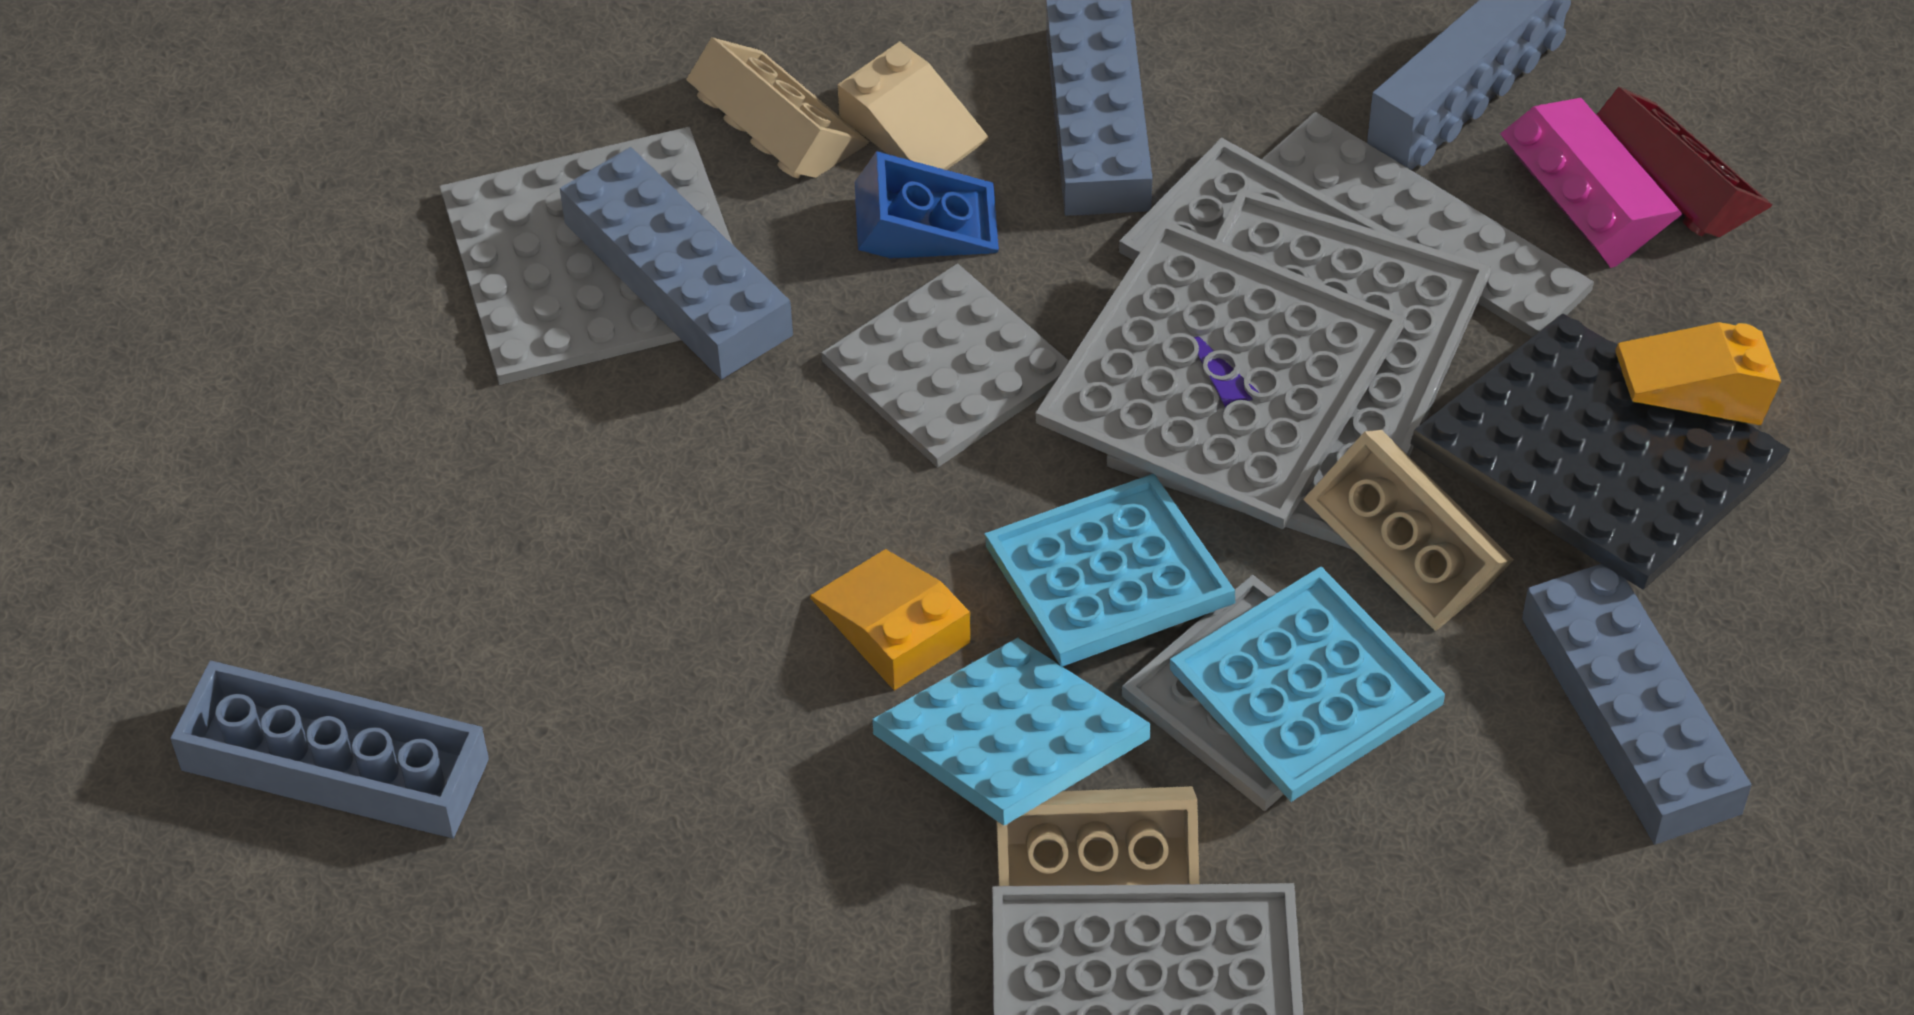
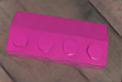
M1582 98L1534 106L1500 133L1516 157L1610 268L1619 265L1682 215L1680 210Z

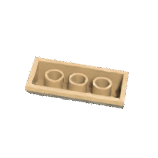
M711 37L686 79L699 91L697 97L713 108L722 110L725 113L723 119L729 125L740 131H746L751 135V144L766 154H773L780 160L777 166L792 177L799 178L801 175L816 178L869 143L866 138L761 50Z
M1382 430L1365 431L1303 499L1435 631L1484 592L1514 560Z
M1192 786L1062 791L1005 826L996 821L999 886L1199 884L1197 797Z

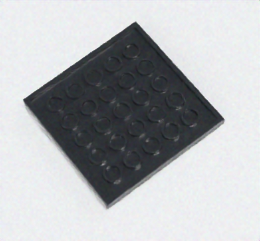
M1563 313L1418 426L1413 432L1410 444L1644 590L1768 479L1786 461L1790 448L1776 441L1771 435L1761 432L1745 422L1633 402L1615 352L1617 343L1605 339L1585 327L1580 321L1572 319Z

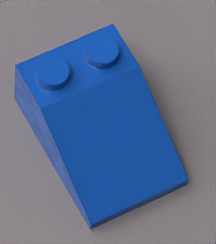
M876 151L855 181L858 250L891 259L990 254L999 251L994 184L992 182Z

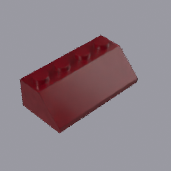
M1618 86L1596 114L1673 204L1685 215L1682 222L1697 235L1703 237L1705 233H1709L1720 238L1773 205L1656 102Z

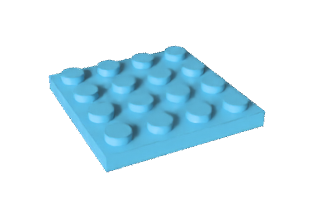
M1155 474L985 533L988 551L1061 667L1235 604V589Z
M1322 566L1170 659V671L1291 802L1442 706L1445 693Z
M1019 638L1012 640L872 719L873 734L1004 826L1150 739L1149 722L1069 670L1061 667L1058 663Z

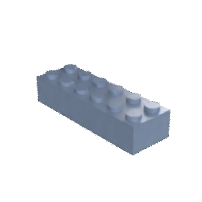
M1046 0V36L1065 216L1149 211L1152 201V170L1131 0Z
M1479 0L1373 92L1367 144L1410 170L1418 164L1425 166L1432 159L1439 145L1444 141L1452 142L1458 136L1462 125L1470 118L1478 119L1484 113L1492 98L1497 94L1504 96L1510 90L1514 79L1522 72L1530 73L1545 51L1548 49L1554 51L1560 46L1566 34V30L1563 27L1571 0Z
M632 147L559 188L565 224L721 380L793 336L790 300Z
M1599 564L1529 587L1522 620L1654 845L1742 815L1752 784L1627 580L1604 565Z
M211 660L170 738L181 771L452 839L456 835L489 760L481 726Z

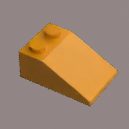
M1717 322L1620 342L1615 349L1633 402L1762 425L1781 383V378L1762 331L1744 323L1731 325Z
M887 549L810 595V599L894 691L970 643L969 610L940 580Z

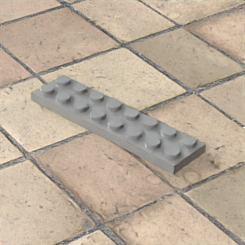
M1314 112L1262 158L1263 161L1406 240L1491 266L1488 281L1478 304L1531 337L1535 336L1561 314L1568 315L1592 291L1594 281L1317 112Z

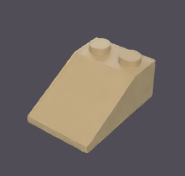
M900 41L838 84L839 116L889 155L947 170L989 140L988 135L933 67Z

